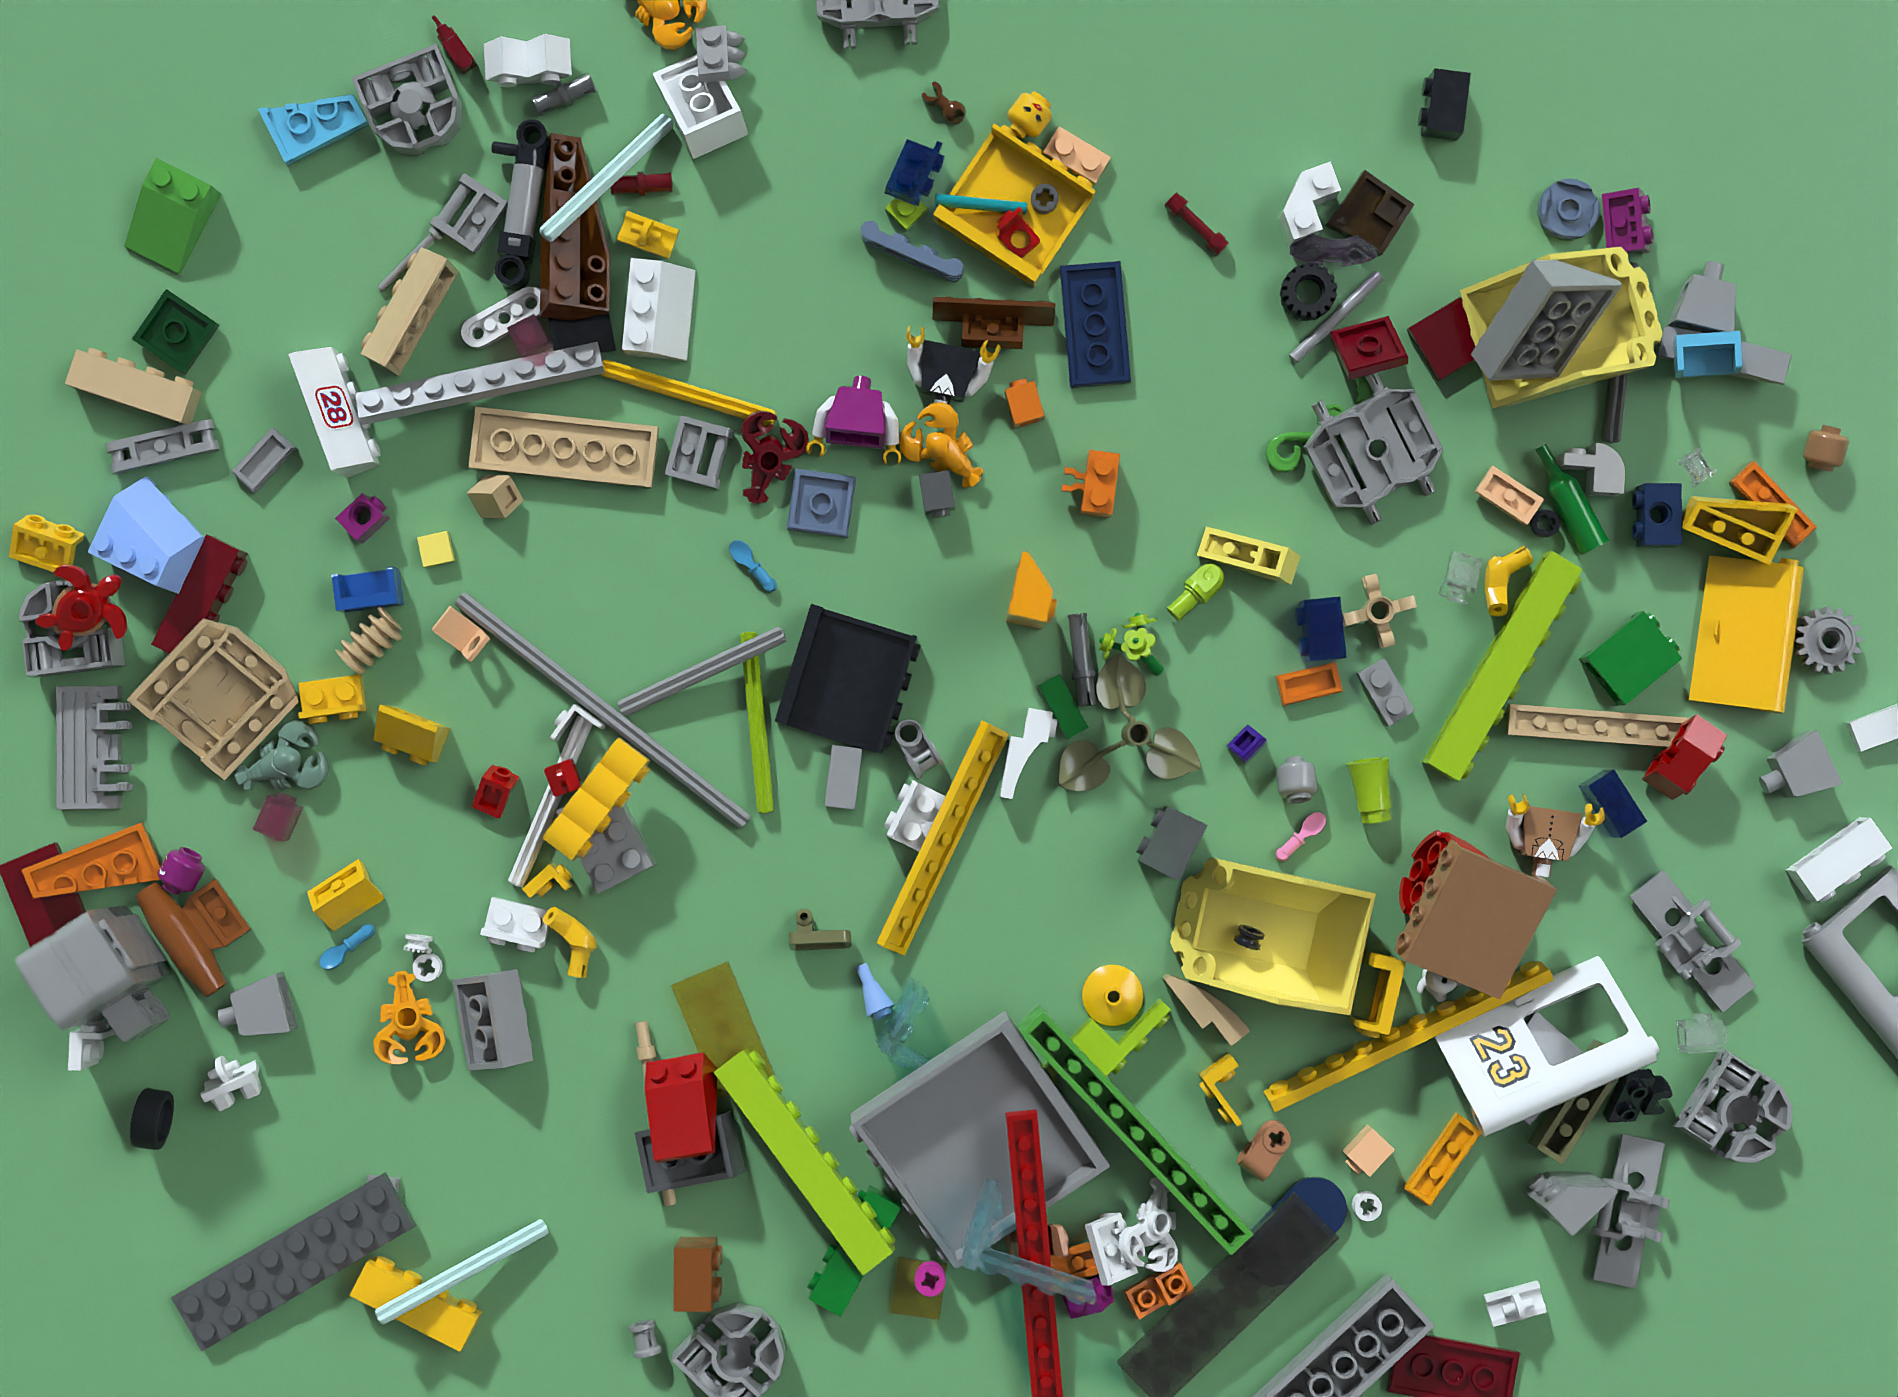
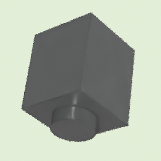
M949 470L919 475L925 514H931L932 518L949 516V511L955 510Z

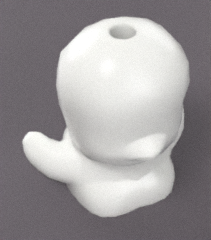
M1423 969L1422 979L1417 985V992L1422 994L1423 990L1426 989L1438 1002H1443L1446 1000L1448 992L1462 984Z

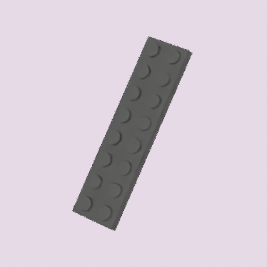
M384 1172L171 1297L200 1350L203 1351L414 1228L416 1224L387 1173Z

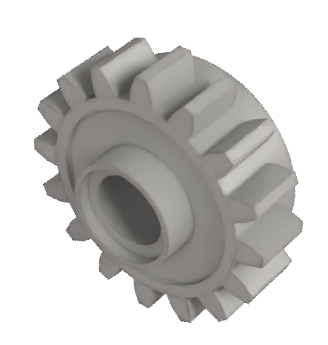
M1827 606L1822 607L1821 612L1818 609L1810 610V617L1802 616L1799 618L1802 625L1796 627L1797 634L1794 644H1796L1797 650L1794 652V655L1802 657V666L1812 665V672H1820L1822 669L1824 674H1832L1834 669L1836 672L1844 671V663L1847 665L1855 663L1851 655L1861 654L1862 650L1855 646L1857 642L1863 641V637L1856 636L1855 634L1861 628L1860 625L1852 626L1850 624L1854 618L1853 615L1842 617L1843 609H1834L1832 612L1831 607ZM1825 633L1831 639V644L1828 648L1824 646L1822 641Z

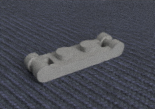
M212 419L197 421L106 443L107 453L111 454L113 462L110 464L112 474H124L140 468L219 451L218 440H215L213 435L215 430L214 421ZM200 433L202 442L194 444L192 435ZM129 449L131 459L125 460L123 452Z

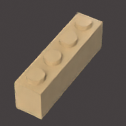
M90 347L88 352L76 349L65 381L66 385L181 424L192 423L202 394L201 391L193 388L194 382L178 376L175 377L174 381L164 378L165 372L151 367H147L146 371L136 369L135 362L118 357L116 362L106 359L107 353Z

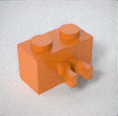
M1089 450L1085 473H1080L1074 468H1064V475H1072L1076 480L1084 481V483H1074L1071 486L1062 484L1061 492L1082 491L1080 515L1110 518L1112 516L1120 459L1119 453Z

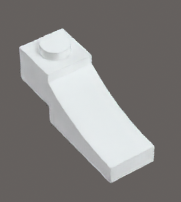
M1898 703L1846 723L1857 752L1898 738Z
M1028 708L1023 738L1010 736L1000 797L1013 799L1019 775L1031 753L1041 742L1048 743L1049 737H1055L1057 720L1052 719L1053 712Z

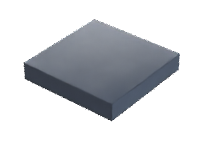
M795 468L787 530L848 538L856 477Z

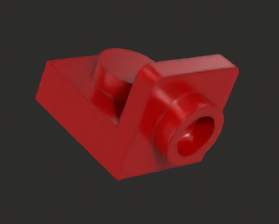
M573 758L544 769L549 786L555 797L577 790L583 784Z
M491 765L481 778L471 807L500 819L504 814L512 789L518 783L519 776L513 774L505 767Z

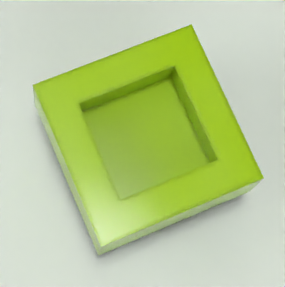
M906 186L885 207V211L907 232L928 211V207Z

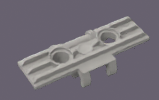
M1661 870L1629 896L1661 936L1655 942L1657 948L1663 953L1683 980L1689 979L1692 975L1722 1013L1756 986L1731 955L1742 942L1738 937L1734 938L1712 911L1709 907L1711 903L1707 898L1692 906L1664 870ZM1671 908L1677 909L1681 915L1679 923L1674 926H1670L1665 920V914ZM1700 915L1724 945L1716 948L1709 946L1696 931L1698 926L1694 919ZM1716 958L1719 962V968L1715 973L1708 974L1704 970V966Z
M1621 1133L1613 1178H1602V1180L1613 1186L1616 1190H1622L1615 1227L1609 1228L1615 1196L1599 1211L1597 1224L1592 1227L1591 1233L1601 1236L1592 1276L1593 1280L1636 1288L1645 1239L1650 1238L1654 1241L1662 1242L1663 1232L1657 1230L1656 1226L1660 1207L1668 1209L1670 1199L1655 1194L1665 1145L1664 1142ZM1632 1172H1639L1642 1176V1183L1636 1189H1632L1631 1185L1627 1183L1628 1175ZM1629 1235V1245L1625 1249H1617L1614 1244L1615 1240H1621L1624 1236Z

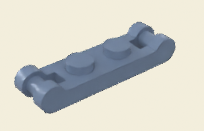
M866 221L861 226L862 240L867 245L948 281L957 282L962 278L963 263L958 258H951L948 261L937 256L938 252L928 246L922 245L921 248L909 244L910 240L903 235L894 233L891 236L879 231V226L874 221Z

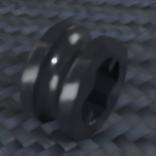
M1552 510L1537 511L1530 520V527L1533 533L1539 537L1553 536L1560 527V519ZM1542 515L1545 519L1551 518L1553 524L1549 525L1551 529L1548 532L1545 528H1538L1537 522H1541L1539 517Z
M1239 925L1238 931L1240 934L1235 935L1234 941L1245 948L1260 950L1259 940H1263L1265 934L1251 926Z

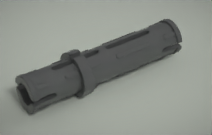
M1078 613L1070 614L1067 616L1069 619L1074 673L1071 674L1072 680H1075L1077 707L1097 705L1093 680L1096 677V671L1092 670L1087 613H1080V615Z

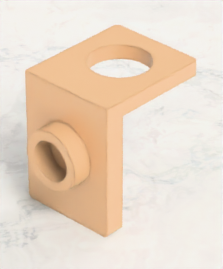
M451 606L448 607L432 628L435 634L458 649L470 662L475 659L490 640V637L483 629Z

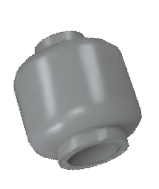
M1301 756L1286 758V763L1280 765L1276 770L1279 795L1287 799L1288 803L1293 804L1310 801L1311 796L1318 791L1314 764L1304 761V758Z

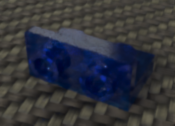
M907 139L885 187V194L919 207L923 196L929 197L935 181L931 179L933 172L939 173L945 159V156L941 154L943 143L937 141L934 149Z

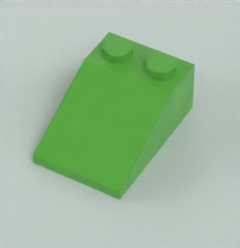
M156 158L142 184L124 246L181 274L221 193L210 184Z

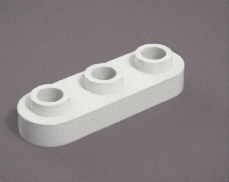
M525 287L466 320L461 329V335L465 343L474 349L486 348L539 318L540 290L535 287ZM532 299L536 300V307L534 309H528V301ZM503 315H510V321L507 324L500 322ZM482 329L484 331L483 337L475 339L474 332Z

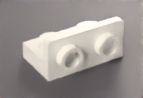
M914 780L911 785L904 783L897 798L898 801L902 802L897 813L891 811L883 826L888 829L886 836L920 851L945 796Z
M491 897L485 927L481 928L480 935L488 936L487 942L505 945L506 941L518 943L517 949L535 952L536 948L545 947L549 927L542 919L548 909Z
M95 1021L90 1024L81 1025L80 1029L70 1032L68 1070L81 1071L99 1063V1059L103 1057L104 1042L101 1039L116 1034L113 1028L109 1027L108 1021Z
M1103 1213L1100 1215V1219L1085 1225L1102 1285L1109 1286L1138 1273L1137 1267L1125 1261L1120 1252V1234L1127 1228L1121 1213Z

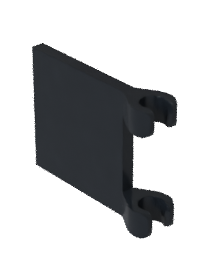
M610 312L572 321L548 318L554 351L598 342L600 353L616 350Z

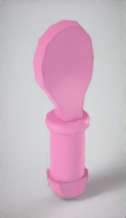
M1321 812L1309 815L1304 820L1300 833L1294 832L1293 836L1281 848H1278L1275 854L1276 859L1280 862L1288 860L1291 854L1302 844H1305L1304 839L1306 837L1319 834L1326 825L1327 818Z

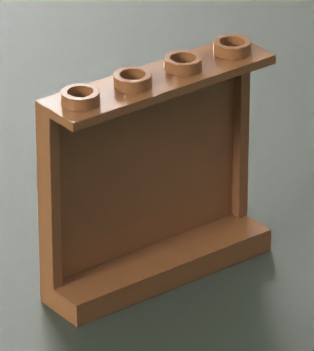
M1450 840L1447 847L1439 855V863L1433 875L1426 880L1424 892L1419 902L1413 906L1410 920L1405 930L1398 935L1394 950L1408 963L1500 999L1557 889L1544 878L1537 875L1531 877L1462 848L1455 841Z

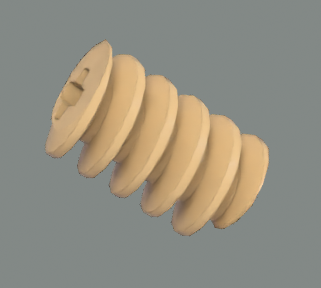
M380 606L377 608L381 616L379 619L369 615L368 618L371 626L368 627L360 623L359 627L362 634L359 635L351 631L350 635L353 642L349 643L342 639L340 642L344 650L341 652L335 649L340 658L359 674L366 672L363 663L369 666L375 664L372 654L379 658L384 656L381 646L386 649L393 647L390 638L396 641L402 639L399 629L402 631L403 629Z

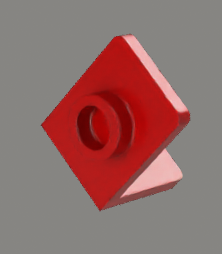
M1018 207L1014 212L1009 210L998 219L996 236L1008 250L1023 258L1040 244V238L1022 219L1023 210L1021 207ZM1023 231L1028 235L1029 243L1026 247L1017 248L1012 244L1011 237L1015 232Z

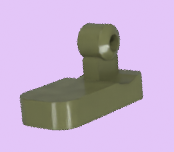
M800 909L796 913L797 932L789 933L790 950L845 949L852 947L851 931H813L811 911Z

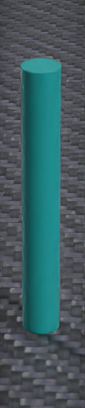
M946 194L935 195V206L940 204L943 207L1006 213L1009 210L1014 212L1018 207H1021L1023 210L1022 215H1026L1027 202Z

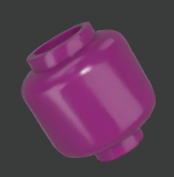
M180 847L179 850H170L157 873L159 879L164 883L162 887L176 895H179L181 891H193L205 871V865L201 861L203 857L187 847Z

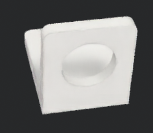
M573 704L568 712L563 710L554 722L557 728L550 736V739L558 741L578 713L600 729H604L606 725L579 705Z

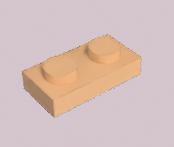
M1058 126L1043 152L1045 157L1050 160L1054 158L1061 161L1067 166L1069 171L1077 176L1085 177L1094 186L1111 159L1109 155Z
M1494 466L1489 468L1474 491L1475 494L1524 526L1528 525L1544 500Z

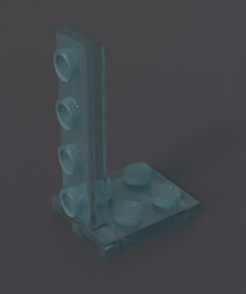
M913 977L910 978L892 1014L889 1016L876 1040L882 1053L893 1057L892 1062L907 1070L909 1066L918 1069L931 1060L927 1056L901 1043V1040L906 1042L914 1028L911 1022L916 1013L921 1014L929 1001V997L926 996L928 990L922 982Z
M985 1178L961 1246L964 1249L962 1259H965L963 1267L974 1271L978 1267L981 1272L988 1275H996L998 1273L1008 1276L1011 1282L1018 1285L1029 1283L1038 1286V1290L1049 1295H1055V1293L1065 1295L1068 1300L1079 1305H1084L1085 1302L1094 1305L1096 1293L1091 1281L989 1248L993 1237V1232L990 1231L993 1220L998 1221L1000 1219L1004 1203L1001 1202L1002 1193H999L998 1181Z

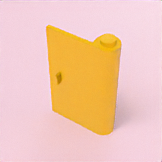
M1709 555L1689 694L1690 701L1752 708L1753 710L1770 713H1784L1805 569L1799 566L1798 560L1781 558L1779 563L1771 562L1768 565L1756 560Z

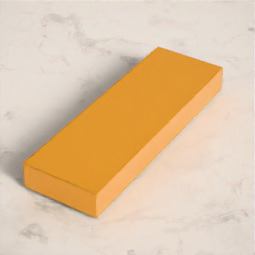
M1455 1112L1403 1188L1430 1207L1482 1134L1479 1128Z

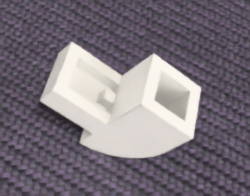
M1595 443L1588 447V454H1586V449L1569 448L1567 453L1557 456V463L1561 469L1587 471L1585 495L1617 497L1624 494L1625 467L1619 454L1611 447L1602 443Z

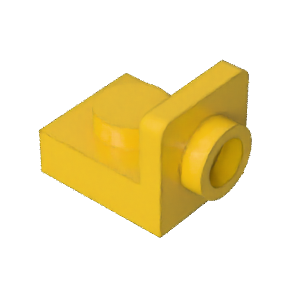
M553 862L525 885L522 890L529 898L536 894L542 897L555 886L552 882L555 879L567 891L574 886L570 881L573 876L562 864L557 866Z

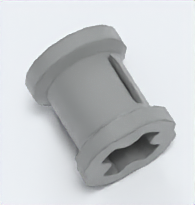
M654 1319L639 1321L628 1326L629 1332L633 1333L636 1347L634 1352L635 1358L649 1357L662 1351L661 1346L657 1345L654 1331L656 1321Z

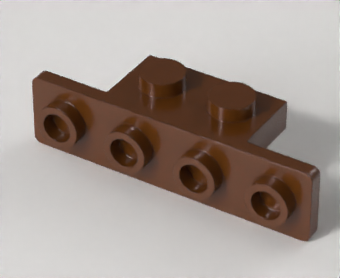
M949 296L933 298L932 319L934 321L963 322L962 347H982L983 343L988 340L986 348H997L999 344L1004 349H1023L1024 325H1054L1055 303L969 299Z

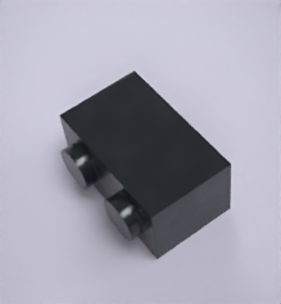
M1434 68L1429 78H1424L1422 96H1426L1425 108H1420L1418 116V126H1422L1421 136L1454 141L1461 137L1464 132L1471 73Z

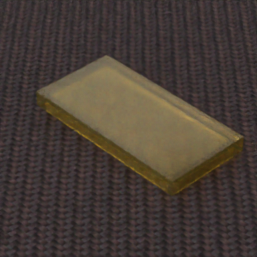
M729 961L671 985L698 1053L704 1052L717 1068H720L743 1049L749 1048L751 1052L755 1050L765 1062L763 1069L769 1077L775 1075ZM717 1078V1099L729 1095V1093Z

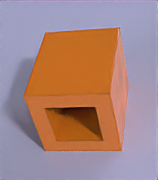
M1020 379L1009 383L1010 388L1005 389L1004 395L1014 429L1043 421L1045 415L1035 381L1027 383V379Z

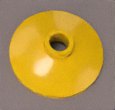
M1105 965L1097 968L1087 977L1082 989V1001L1087 1013L1095 1021L1106 1026H1119L1129 1022L1138 1014L1143 1003V989L1137 976L1128 968L1120 965ZM1117 991L1119 999L1116 1002L1109 1001V992Z

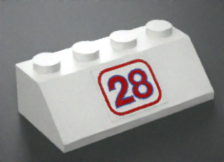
M332 347L288 354L331 471L347 478L380 466L377 458L381 456L380 448L376 440L370 438L367 430L371 425H362L359 419L355 393H359L355 383L353 381L350 382L346 371L350 370L345 355L343 353L339 354Z

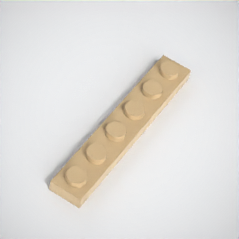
M1508 704L1506 735L1669 747L1681 724L1689 718Z

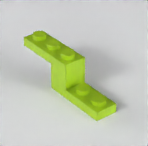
M1159 998L1118 1042L1091 1017L1070 1038L1106 1076L1110 1072L1115 1075L1127 1063L1124 1058L1132 1050L1138 1052L1148 1041L1146 1035L1153 1028L1159 1030L1170 1017L1167 1013L1171 1009ZM1047 1061L1044 1067L1056 1083L1058 1080L1055 1076L1058 1072Z

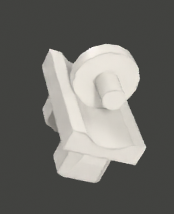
M224 1056L215 1059L216 1068L208 1071L210 1080L205 1081V1091L201 1092L200 1095L204 1103L211 1100L218 1111L229 1108L234 1104L235 1098L231 1091L238 1088L245 1099L257 1096L262 1088L258 1078L260 1066L256 1060L240 1066L237 1059L228 1062Z
M1537 1280L1483 1295L1493 1327L1547 1313L1540 1284Z

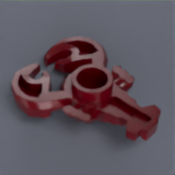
M768 411L751 413L743 420L740 428L743 440L753 451V454H750L748 451L743 453L742 467L744 469H752V476L750 480L751 487L743 489L742 495L747 497L748 501L755 504L760 502L766 503L769 499L764 491L768 488L773 476L784 481L790 473L789 470L792 469V466L781 464L782 461L798 458L806 452L809 443L808 432L802 424L788 418H784L782 422L792 429L791 434L787 433L785 428L780 427L781 436L787 447L782 448L780 441L774 435H769L759 440L757 437L768 433L774 427L771 423L762 425V422L764 420H777V415Z

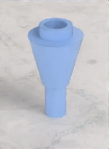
M864 963L857 966L856 970L863 984L862 989L867 1018L873 1016L876 1021L892 1014L890 1008L894 1007L895 1004L878 982L874 981L868 964Z

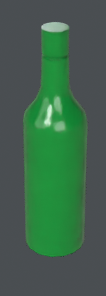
M1547 444L1535 449L1549 476V496L1581 555L1608 542L1609 539L1577 479L1565 473L1559 467Z

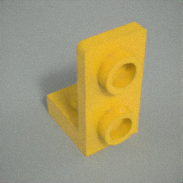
M1226 1053L1199 1073L1203 1079V1082L1199 1085L1209 1099L1215 1096L1219 1101L1221 1107L1217 1110L1226 1123L1229 1124L1233 1121L1237 1127H1240L1243 1123L1214 1085L1218 1081L1222 1084L1236 1074L1234 1069L1239 1065L1231 1054Z

